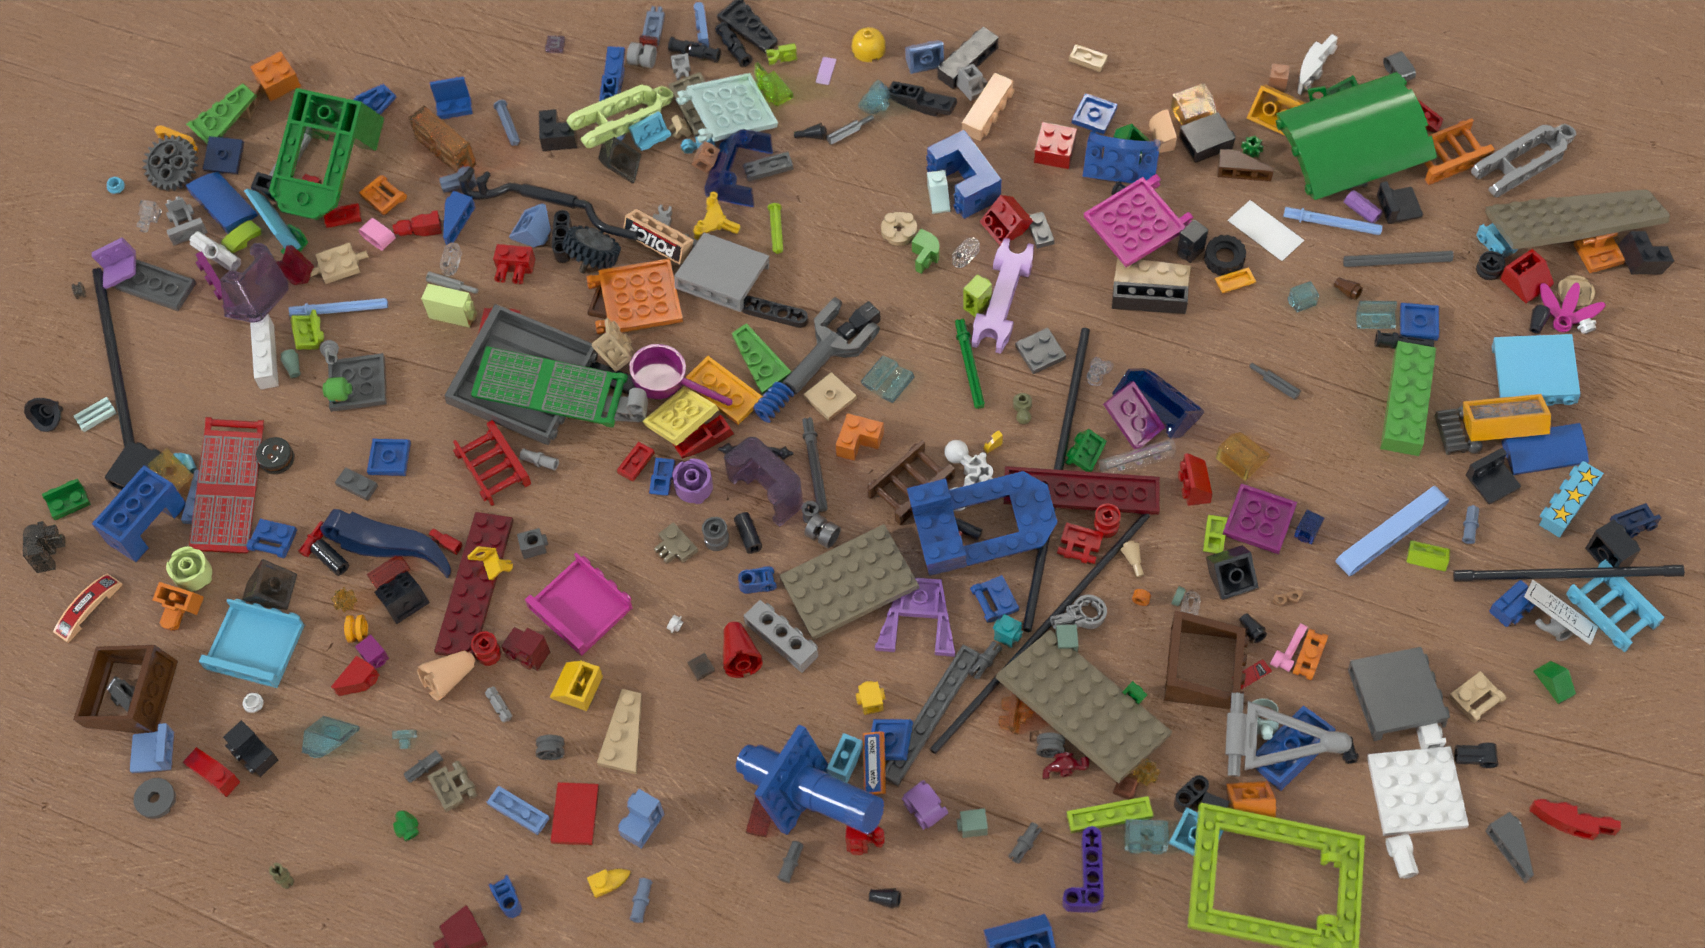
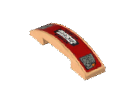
M108 573L95 580L65 610L55 626L54 634L69 643L82 629L79 625L105 597L110 599L123 584Z

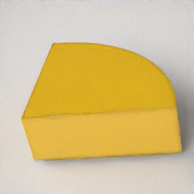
M996 431L991 436L993 439L988 444L985 443L983 449L987 454L1003 444V434L1000 431Z

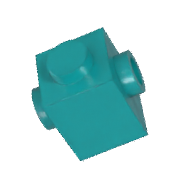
M1004 614L1001 620L997 619L993 626L994 640L1012 648L1023 634L1021 630L1022 623Z

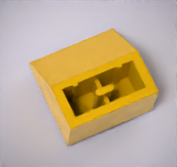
M584 661L566 662L550 699L587 711L603 678L600 667Z

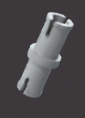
M522 449L520 452V460L533 463L537 467L543 466L555 471L559 465V459L546 456L542 452L536 453L526 449Z

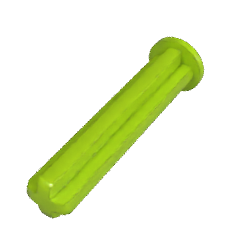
M772 203L767 207L768 211H770L773 252L779 254L783 252L780 215L782 206L779 203Z

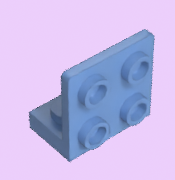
M167 723L158 724V731L133 734L130 761L131 773L171 770L174 731Z

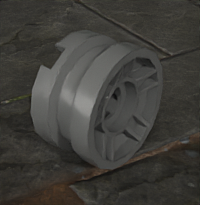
M1042 733L1037 736L1038 746L1036 747V754L1038 756L1054 758L1056 754L1065 753V748L1063 747L1065 745V737L1063 735Z
M558 735L538 737L536 739V746L538 747L536 749V757L542 760L563 758L564 749L562 747L565 745L564 738Z

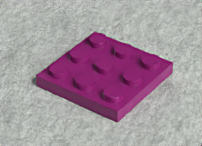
M1241 483L1222 535L1279 554L1297 502Z

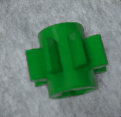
M1256 136L1246 137V141L1242 142L1241 145L1243 153L1252 158L1259 157V153L1263 152L1264 149L1262 145L1263 140Z

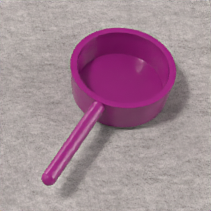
M652 344L639 349L630 361L629 368L635 388L643 389L648 398H668L679 391L681 386L684 385L725 405L730 406L733 403L732 399L685 378L686 364L683 356L676 349L668 345Z

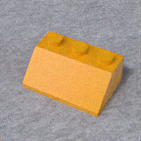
M1261 85L1247 119L1284 135L1276 126V120H1278L1276 113L1305 104L1306 102L1268 85Z

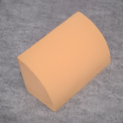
M1167 109L1155 114L1149 122L1153 140L1158 139L1161 141L1159 153L1173 151L1176 146L1177 136Z

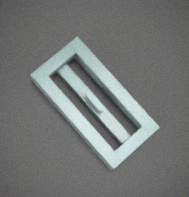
M105 397L74 415V418L82 431L86 432L117 414L109 399Z

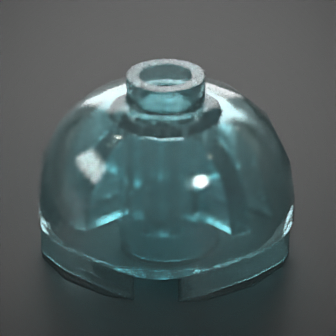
M877 79L869 88L867 94L860 100L858 104L860 110L870 115L878 114L881 110L885 112L890 105L888 102L890 99L888 87Z

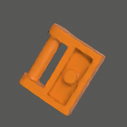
M384 175L378 176L359 192L360 196L383 216L397 204L403 203L407 199V194L399 191L389 183ZM380 186H381V187L383 186V187L386 188L389 192H391L394 196L391 198L387 193H385V192H384L381 188H379V187H380Z

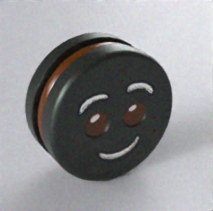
M272 437L264 440L258 446L256 459L265 472L280 474L292 466L294 452L286 440Z

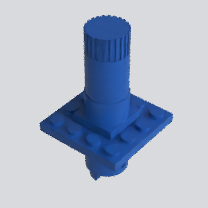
M797 726L781 753L764 745L754 746L749 744L740 751L737 757L736 771L743 774L747 782L758 786L754 793L780 832L786 835L795 827L797 819L806 808L867 834L874 831L882 819L884 811L883 799L828 774L827 767L829 764L804 726Z

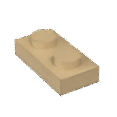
M1077 44L1069 56V61L1099 72L1102 71L1108 59L1106 54Z

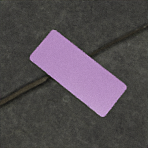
M823 57L816 83L829 84L836 59Z

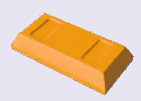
M1249 267L1215 278L1222 293L1256 283Z

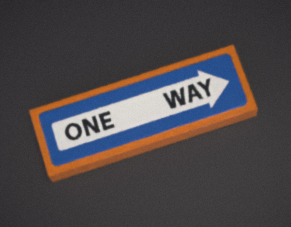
M882 731L863 733L864 791L873 795L886 794L884 732Z

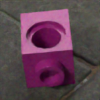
M371 634L355 646L364 661L375 668L383 666L386 660L389 659L385 650Z

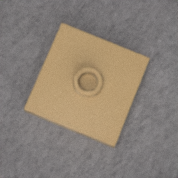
M832 372L804 394V398L828 421L857 399V396Z

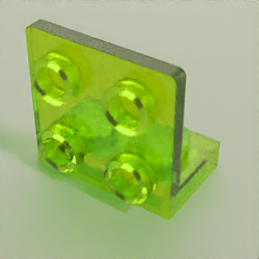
M759 62L755 63L756 84L759 90L765 93L769 102H772L777 107L793 98V92L775 71L768 74Z

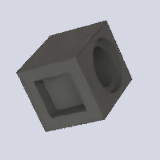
M540 528L517 534L524 559L547 553L545 546L548 545L546 534L542 535ZM537 541L536 544L530 545L532 542Z

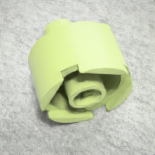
M187 546L173 552L170 561L167 562L166 570L178 588L196 591L211 582L212 566L199 549Z

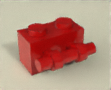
M846 825L845 840L847 852H851L853 855L868 853L869 843H873L877 848H881L885 843L884 830L877 826L874 831L867 834Z

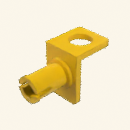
M478 546L467 556L469 560L483 561L489 580L496 578L502 571L510 572L513 568L511 560L499 559L496 548ZM479 552H485L482 555L476 556Z

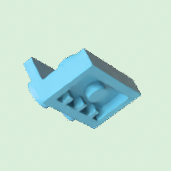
M1493 223L1488 226L1480 225L1476 236L1489 251L1498 252L1502 258L1517 252L1518 249L1510 247Z

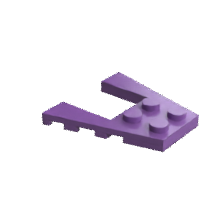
M915 578L919 584V589L893 601L885 624L881 629L878 642L875 645V651L895 652L899 616L938 619L935 655L955 657L942 580Z

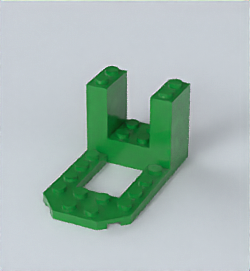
M296 88L269 189L280 211L286 214L318 220L338 207L353 145L362 149L376 151L385 118L360 101ZM304 133L312 138L328 141L329 135L335 136L323 184L293 178Z

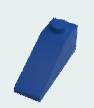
M453 191L445 201L443 238L447 248H451L475 209L472 197Z

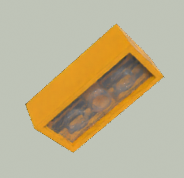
M1542 394L1464 401L1462 421L1471 442L1550 434L1551 413Z

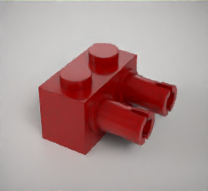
M497 244L493 257L497 269L494 280L499 283L501 280V283H505L507 272H514L512 282L518 284L519 280V284H523L525 274L533 273L536 258L532 247Z

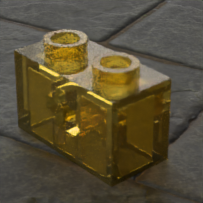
M168 448L164 449L147 464L150 470L173 483L177 491L194 476ZM165 467L173 468V476L165 474L167 471Z

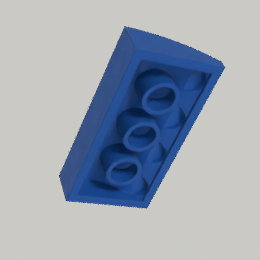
M219 172L204 175L186 185L189 193L227 234L244 222L253 220L258 216V213Z
M1580 423L1550 427V434L1504 438L1501 441L1504 450L1507 452L1506 458L1512 475L1580 465L1582 461L1589 463L1586 441Z
M1304 705L1292 716V718L1324 730L1336 731L1333 726ZM1283 725L1270 740H1267L1256 751V757L1320 743V739ZM1318 754L1255 769L1272 785L1282 791Z

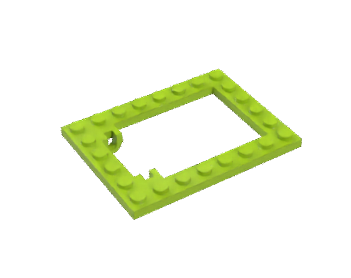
M1200 803L1198 807L1187 928L1284 948H1359L1365 836ZM1219 830L1321 850L1320 865L1334 862L1333 867L1340 868L1337 916L1331 914L1318 915L1316 930L1213 909Z

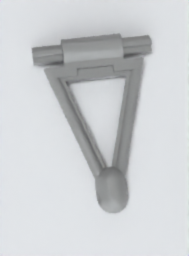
M1231 693V713H1227L1225 755L1228 756V776L1240 777L1241 757L1243 756L1245 757V770L1323 752L1344 753L1352 746V739L1346 733L1327 731L1248 701L1247 714H1243L1244 694ZM1258 715L1319 738L1320 743L1256 757Z

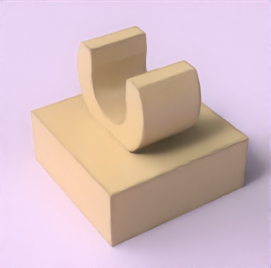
M678 115L671 118L673 124L669 127V130L675 132L672 135L673 137L678 139L684 135L688 138L692 134L686 120Z

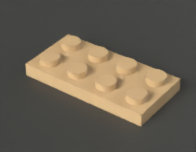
M1117 258L1114 281L1188 286L1191 266L1140 259L1126 268Z

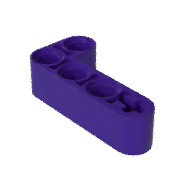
M1089 826L1084 829L1081 840L1083 887L1068 888L1063 894L1062 905L1068 912H1097L1103 904L1102 836L1098 828ZM1089 836H1093L1094 839L1093 846L1091 847ZM1095 856L1097 861L1090 862L1087 860V857ZM1089 876H1095L1098 879V881L1096 883H1091L1090 881H1088L1087 878ZM1073 896L1078 901L1072 904L1067 901V898ZM1094 896L1098 898L1099 902L1093 904L1089 902L1088 898Z

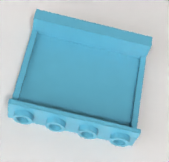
M1572 334L1494 337L1492 353H1495L1500 398L1542 394L1547 406L1578 403L1580 387Z
M227 599V603L230 606L208 655H201L199 663L205 670L278 688L305 626L300 616L295 613H282V611L276 608L266 609L256 603L253 605L247 604L241 599Z

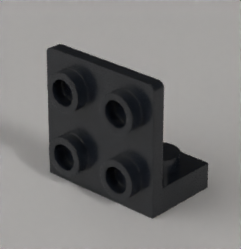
M1388 181L1380 183L1377 198L1388 224L1423 217V212L1412 187L1393 190L1390 188Z
M1503 447L1470 464L1466 473V477L1489 505L1517 491L1521 487L1504 465L1507 452Z
M408 571L398 574L393 580L382 584L374 592L396 624L430 603L420 585Z

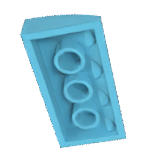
M245 189L244 192L285 249L288 245H293L296 249H299L301 245L290 232L272 203L262 194L254 190Z

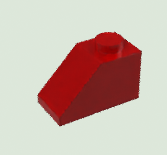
M356 655L331 688L338 696L367 691L370 686L377 682L379 673L374 666Z

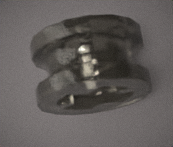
M81 281L77 285L71 284L76 299H80V296L86 297V291Z

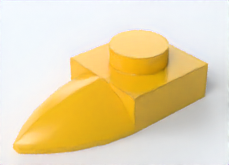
M605 869L587 877V880L595 898H598L620 887L628 879L631 872L626 869H613L609 871Z

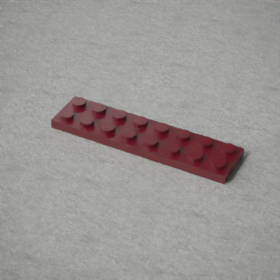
M1005 466L1004 476L1024 471L1047 484L1054 508L1096 511L1100 505L1109 503L1115 505L1120 512L1159 515L1160 477L1011 466ZM1010 496L1003 498V504L1012 505Z
M475 512L434 652L436 655L448 656L466 651L467 653L470 652L475 658L471 647V640L477 633L483 630L497 577L489 580L483 561L469 560L467 556L476 547L480 546L496 548L499 559H503L514 521L512 517ZM479 552L476 556L482 555L485 552Z

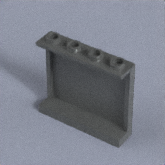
M1422 647L1350 661L1348 672L1373 741L1382 740L1385 733L1441 723L1442 728L1446 727L1447 721L1450 718V712L1448 707H1445L1443 704L1442 691L1436 686L1435 673L1430 670L1429 658L1427 654H1424Z

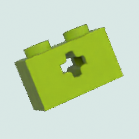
M977 274L963 289V309L976 317L977 313L982 314L989 307L992 297V284L987 278H982Z

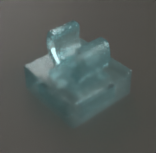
M417 730L392 731V739H400V749H411L410 738H417Z

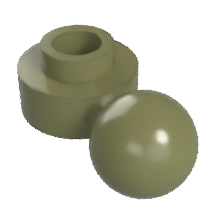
M1019 393L1013 398V407L1018 411L1016 415L1017 421L1025 425L1031 420L1029 410L1032 407V398L1026 393Z

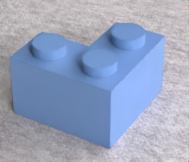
M638 789L636 794L633 793L628 799L627 806L630 813L627 818L624 817L620 821L618 831L621 837L642 849L665 814L659 800Z

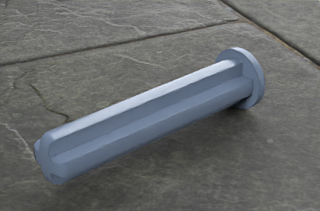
M499 100L494 103L493 107L499 114L510 144L517 146L519 145L520 138L508 112L507 102Z

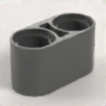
M1397 52L1383 59L1384 67L1389 74L1398 72L1406 82L1416 77L1415 68L1403 52Z

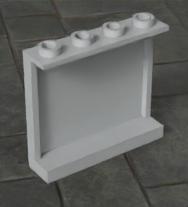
M703 233L675 274V288L741 312L744 308V298L763 269H769V256L714 235Z

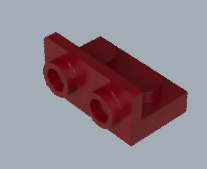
M293 245L286 246L282 260L273 263V266L293 285L308 283L314 265Z

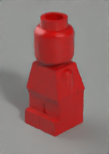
M438 210L431 211L430 214L417 215L411 218V221L409 219L397 221L396 224H393L394 235L407 236L412 235L414 232L415 235L427 237L442 234Z

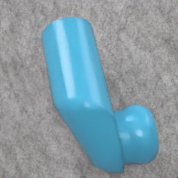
M174 453L172 455V462L177 465L186 466L189 474H193L197 470L191 455L184 453Z

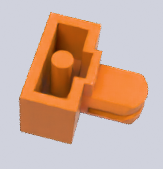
M159 582L152 600L162 604V607L165 608L159 622L160 625L170 631L178 630L184 613L188 612L197 615L204 597L194 592Z

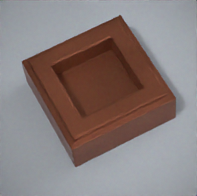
M1126 776L1120 783L1116 782L1113 794L1128 800L1133 799L1140 780Z

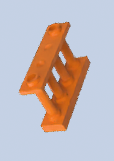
M1472 118L1466 121L1462 120L1456 125L1431 134L1436 153L1444 163L1437 166L1431 160L1424 162L1428 168L1425 178L1428 185L1473 168L1479 161L1494 153L1495 149L1491 144L1481 147L1470 130L1474 122ZM1464 135L1475 151L1466 153L1455 137ZM1449 141L1459 157L1450 159L1440 143Z

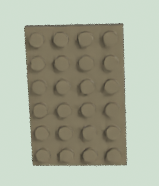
M885 524L779 575L813 640L919 589L918 582Z

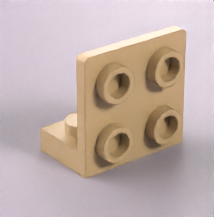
M606 318V333L592 343V347L617 372L629 363L633 357L632 341L627 334L623 335L615 321L611 322L609 318Z

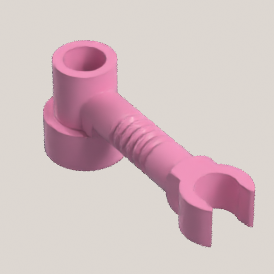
M1300 623L1285 654L1277 650L1270 665L1276 668L1280 667L1288 672L1291 670L1295 662L1291 658L1307 626Z

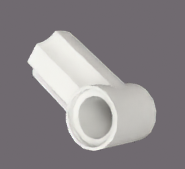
M1405 834L1386 838L1387 851L1394 859L1400 879H1407L1418 875L1419 872L1412 854L1413 845L1410 836Z

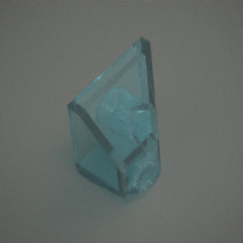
M322 716L304 731L302 753L308 754L312 758H321L345 743L360 730V726Z

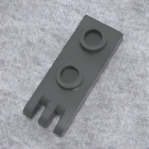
M789 152L743 164L748 181L794 169Z

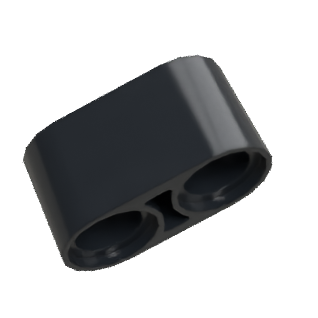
M1197 775L1188 781L1176 793L1174 808L1180 813H1184L1186 808H1194L1203 799L1205 792L1208 791V779L1202 775ZM1194 785H1201L1204 789L1201 791L1196 790ZM1186 798L1189 803L1183 804L1179 799Z

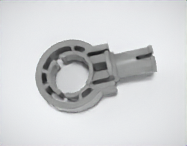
M1083 595L1073 605L1066 607V613L1051 616V624L1054 629H1056V625L1077 624V628L1094 629L1103 624L1107 614V607L1099 597ZM1089 602L1092 603L1091 607H1094L1098 613V616L1094 618L1087 617L1081 610L1082 607L1088 606Z

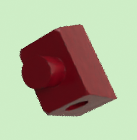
M467 905L439 926L444 937L433 942L435 948H482L488 945Z

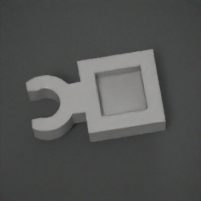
M688 53L671 56L673 73H676L677 81L682 76L688 77V71H690Z
M660 204L658 207L659 215L654 214L652 218L670 227L672 207L669 206L667 211H663V205Z

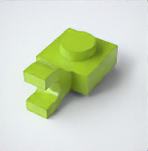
M795 43L778 46V50H766L767 57H772L768 58L769 65L777 63L778 59H780V62L797 60Z

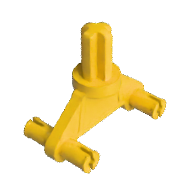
M711 192L706 200L707 213L704 220H699L694 227L693 237L695 240H699L703 233L721 230V228L734 234H738L740 230V224L725 219L726 216L723 215L716 192Z

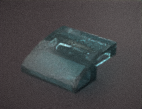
M882 356L860 382L876 395L894 403L915 376L913 372L900 367L897 361Z

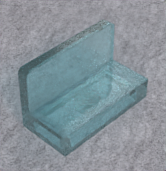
M1359 301L1356 310L1357 329H1395L1397 301Z

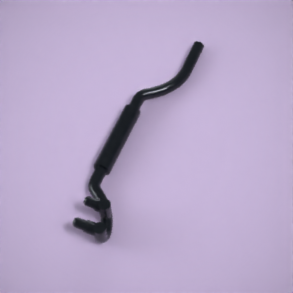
M472 167L458 178L462 193L472 197L473 200L490 199L507 192L521 193V196L572 209H575V207L585 209L590 222L602 232L635 241L638 239V232L612 226L601 221L596 215L593 205L586 200L578 199L575 195L526 183L523 185L506 183L499 187L488 189L486 184L491 176L488 171L484 172L482 176L477 177L476 181L479 191H473L468 184L475 172Z

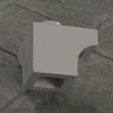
M971 64L959 69L956 85L970 101L977 99L988 82L977 67Z

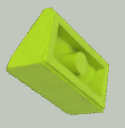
M1410 541L1407 563L1446 571L1449 563L1450 549Z

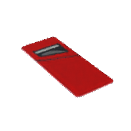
M1263 659L1242 671L1246 673L1245 684L1241 685V690L1272 672Z

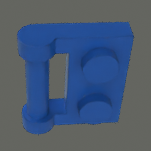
M260 519L252 538L247 543V550L263 551L275 554L280 558H285L297 529L294 526ZM263 540L271 543L280 544L281 546L275 547L259 543V541Z
M1003 575L981 584H975L970 588L985 613L984 618L987 623L1001 619L1004 614L1010 615L1019 611V606ZM984 591L988 592L997 611L991 610L983 594Z

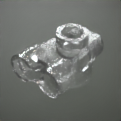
M1099 357L1093 358L1086 375L1088 383L1093 386L1101 385L1103 383V376L1106 373H1110L1113 369V363L1111 361L1104 362Z

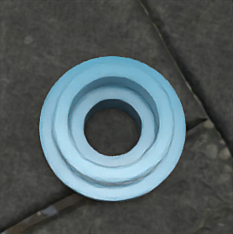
M112 177L107 181V190L112 194L120 193L125 188L124 181L118 177Z

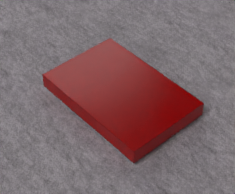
M558 782L551 844L593 845L599 784Z

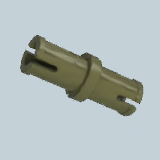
M274 863L275 868L272 865L270 866L269 873L277 884H280L285 889L290 888L288 884L293 886L294 879L286 868L282 867L280 863Z

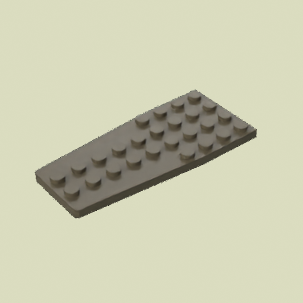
M1649 190L1559 198L1547 197L1546 199L1538 200L1530 199L1524 202L1487 206L1485 212L1512 249L1563 243L1668 223L1670 214Z

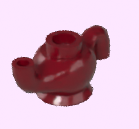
M1073 753L1056 754L1054 756L1056 760L1044 768L1042 778L1044 780L1049 779L1051 772L1059 773L1061 777H1070L1075 770H1087L1090 766L1089 757H1082L1080 761H1077L1073 758Z

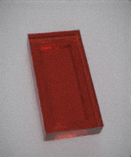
M394 556L366 575L378 590L382 584L389 583L398 574L410 571L411 569L402 556Z

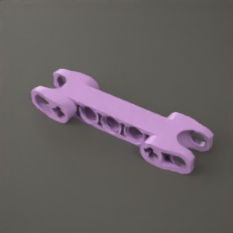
M1007 238L1003 240L998 248L994 259L993 269L1000 271L987 313L986 315L977 313L973 323L972 347L975 348L979 346L983 338H994L997 341L996 353L1000 354L1009 342L1014 321L1006 320L1019 277L1030 276L1034 244H1028L1023 253L1015 254L1009 250L1010 239Z

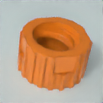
M1136 589L1132 596V601L1141 606H1147L1151 599V594L1144 589Z

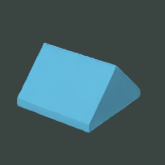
M1186 808L1169 844L1193 856L1198 812ZM1219 830V840L1223 830Z

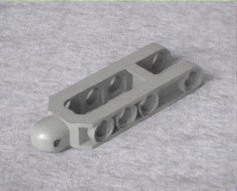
M1561 124L1556 128L1549 125H1541L1479 161L1472 168L1471 173L1477 179H1481L1499 168L1505 176L1492 187L1490 186L1488 190L1497 198L1561 161L1564 151L1567 149V144L1571 143L1576 136V130L1567 124ZM1541 143L1547 144L1552 149L1551 151L1547 150L1539 158L1532 159L1530 163L1522 168L1518 167L1516 169L1510 163L1513 159Z

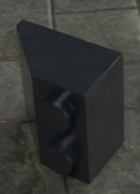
M1243 545L1206 557L1210 577L1221 600L1259 588L1252 554Z

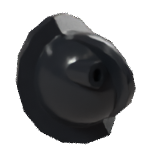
M34 398L24 405V414L36 429L43 432H51L59 425L63 407L59 405L60 402L58 400Z

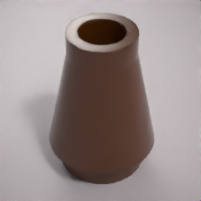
M1340 277L1334 283V287L1350 300H1357L1362 294L1363 287L1360 286V283Z

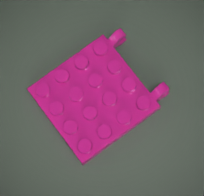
M1157 174L1148 180H1145L1144 177L1140 178L1084 213V218L1126 268L1179 236L1180 232L1193 219L1190 212L1178 218L1154 189L1161 185L1159 183L1161 179Z

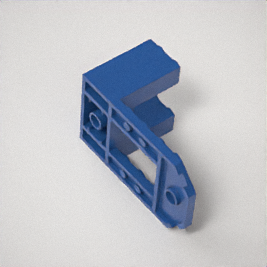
M1024 471L952 490L948 489L946 478L907 488L929 576L1044 547L1057 525V518L1048 485ZM1010 496L1019 532L963 546L953 510Z

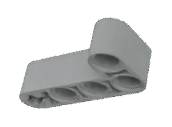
M632 388L629 390L628 397H620L614 420L643 422L648 408L646 392L640 388ZM607 396L602 418L607 417L613 396Z

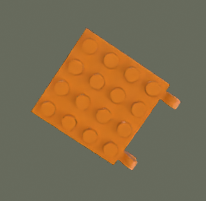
M670 258L598 270L599 275L586 276L588 289H594L601 285L607 318L611 322L615 321L620 327L621 332L683 322ZM605 320L595 321L597 334L605 333Z

